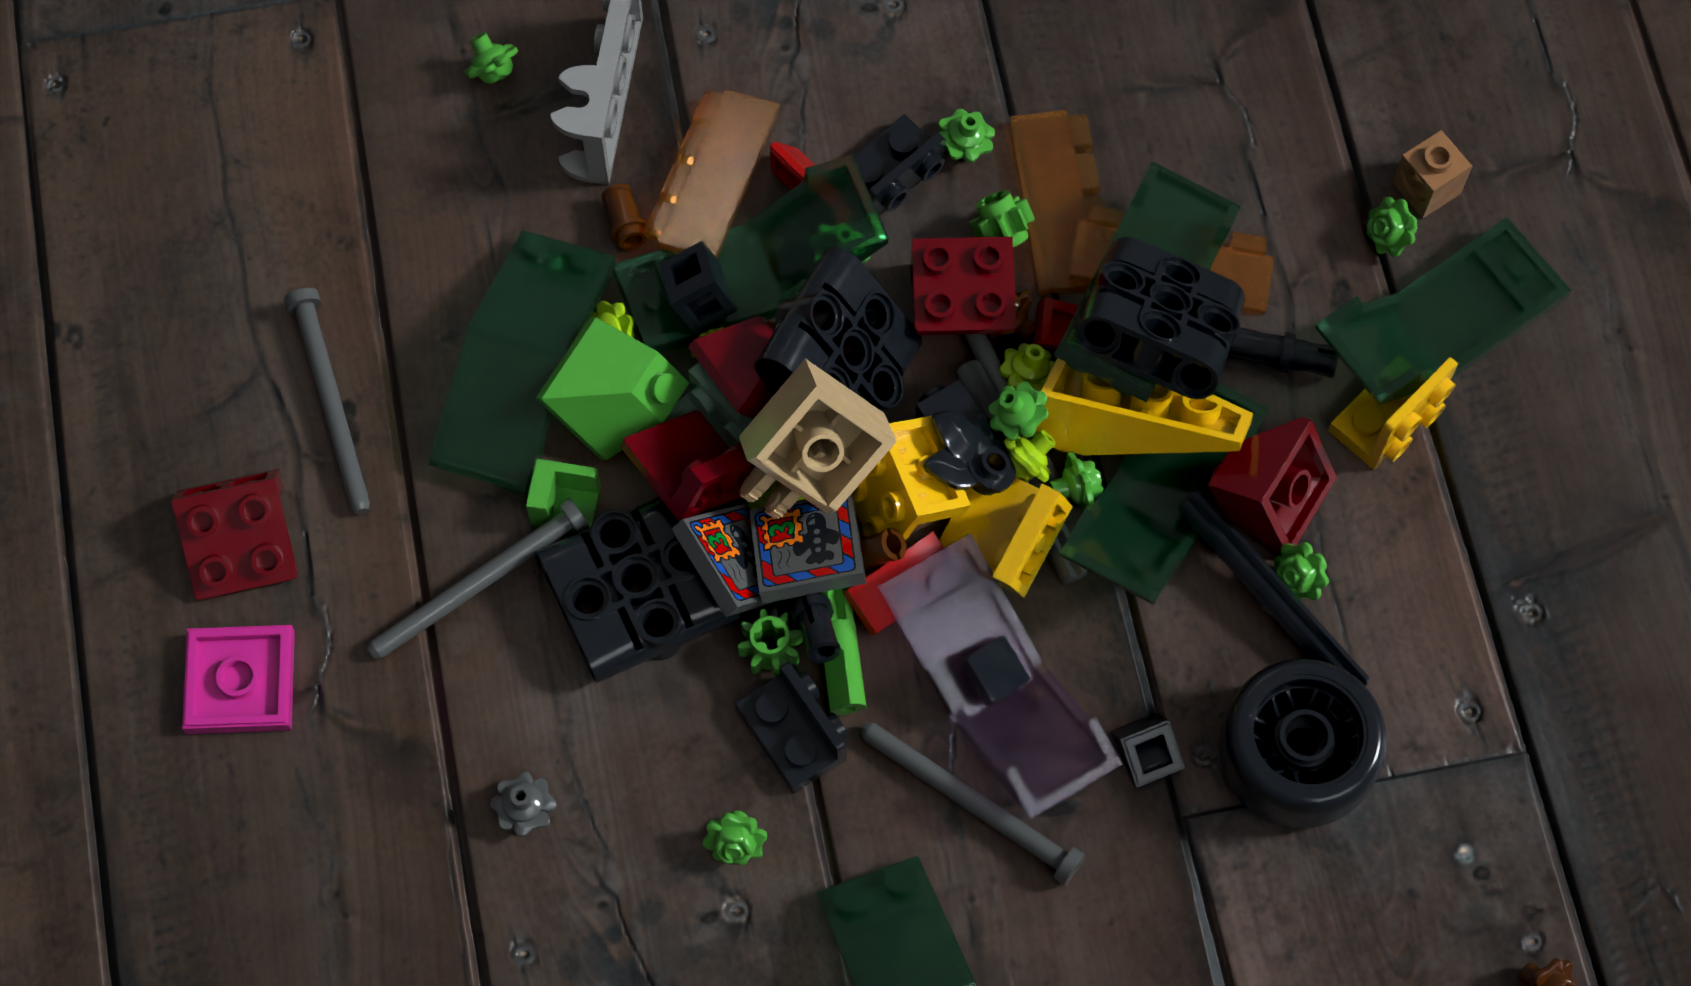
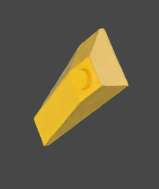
M1068 338L1041 389L1047 396V402L1044 407L1048 410L1049 416L1038 425L1035 435L1040 430H1044L1054 439L1056 443L1053 447L1054 449L1080 455L1240 451L1251 425L1253 413L1213 394L1204 399H1192L1180 395L1090 355L1082 350L1077 340Z

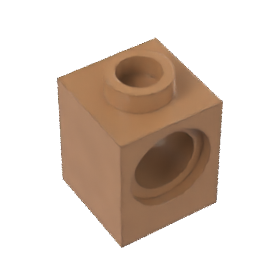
M1440 130L1402 155L1392 183L1423 219L1462 193L1473 166L1445 133Z

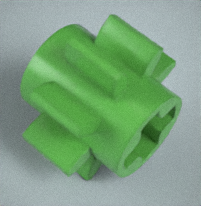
M1001 190L985 196L976 203L977 218L969 221L975 237H1013V248L1027 240L1029 237L1027 224L1034 221L1035 217L1026 198L1020 200L1018 195L1012 197L1009 190Z
M761 609L760 619L753 625L748 622L741 624L742 634L750 640L738 644V654L740 657L752 655L751 672L754 675L762 668L772 670L773 675L778 677L779 666L787 661L798 665L799 654L790 646H796L803 642L802 631H789V614L787 612L782 614L780 618L768 616L766 610ZM773 637L777 648L768 650L763 639Z

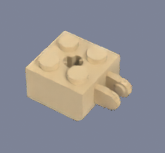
M804 359L739 436L747 461L755 465L750 475L743 481L740 496L748 502L754 503L777 480L780 484L772 492L771 496L768 497L764 507L766 509L765 512L774 519L783 517L800 497H803L827 514L835 512L897 442L885 414L807 359Z

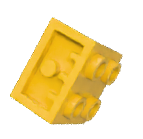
M1396 357L1331 422L1328 432L1373 470L1386 458L1394 462L1413 441L1410 435L1419 424L1428 428L1445 409L1446 405L1443 401L1456 386L1451 381V378L1458 363L1449 357L1425 381Z
M932 416L889 423L897 442L852 493L855 510L862 524L863 537H868L893 527L906 540L918 524L961 516L971 506L965 490H956L945 485L923 467V464L929 457L944 449L932 424Z
M1016 477L1007 490L993 495H983L972 488L966 489L965 493L971 506L963 515L950 519L939 541L954 563L1024 598L1073 506L1060 492L1044 484L1037 488Z

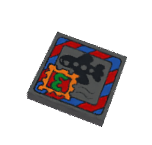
M852 494L837 511L829 514L806 499L796 501L787 510V513L779 519H774L768 515L764 507L749 510L759 594L763 604L866 584L855 503Z
M747 503L685 518L672 528L677 540L726 617L774 603L763 604L759 594L749 512L751 509Z

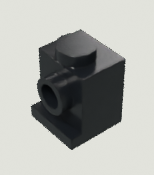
M703 240L659 263L669 303L694 334L738 311L736 303L730 296L722 265Z

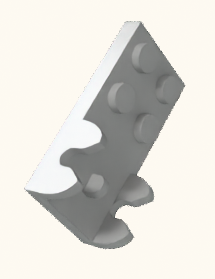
M603 0V11L608 13L605 25L598 24L595 31L594 53L599 54L597 65L574 66L564 70L559 75V84L572 94L583 95L589 99L588 104L584 107L567 106L551 113L552 124L556 130L568 137L583 140L584 151L574 150L559 156L561 169L568 176L576 180L609 185L643 22L641 0Z

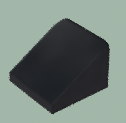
M1004 634L959 661L960 666L986 707L996 703L1031 680V677Z
M1151 714L1111 731L1114 743L1135 787L1138 788L1185 769L1170 721L1161 714Z

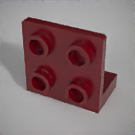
M1013 237L912 239L910 269L911 282H913L914 325L917 335L1007 334L1016 331Z
M697 410L627 436L621 444L622 450L679 522L682 519L698 515L741 497L740 490L743 481L755 467V465L747 461L741 443L729 448L703 414Z
M279 469L177 490L171 502L196 599H206L297 578L298 568L280 498L283 484Z

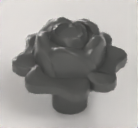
M522 772L513 780H504L498 783L497 789L500 795L492 798L490 805L498 814L499 826L502 830L507 831L514 827V831L518 836L525 837L533 829L545 828L549 825L550 819L547 813L554 811L557 803L549 794L546 779L538 778L533 781L530 773Z

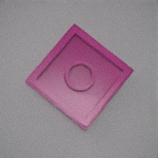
M292 625L187 629L182 730L185 734L292 731L295 630Z

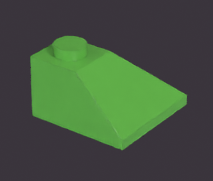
M589 317L536 396V399L600 460H608L622 451L621 444L625 437L664 423L689 385V382L658 351L596 317Z

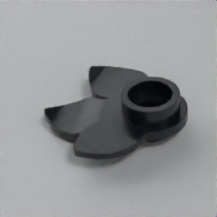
M955 411L936 412L932 415V424L944 449L929 457L923 464V467L937 480L956 490L972 488L980 494L993 495L1007 490L1013 483L1016 475L1015 465L1010 456L1005 452V436L1003 432L994 431L990 427L992 419L990 416L979 411L970 421L965 415Z

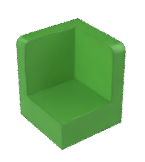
M536 459L526 504L531 525L541 526L562 512L558 504L570 498L583 515L589 527H591L595 520L601 492L598 469Z

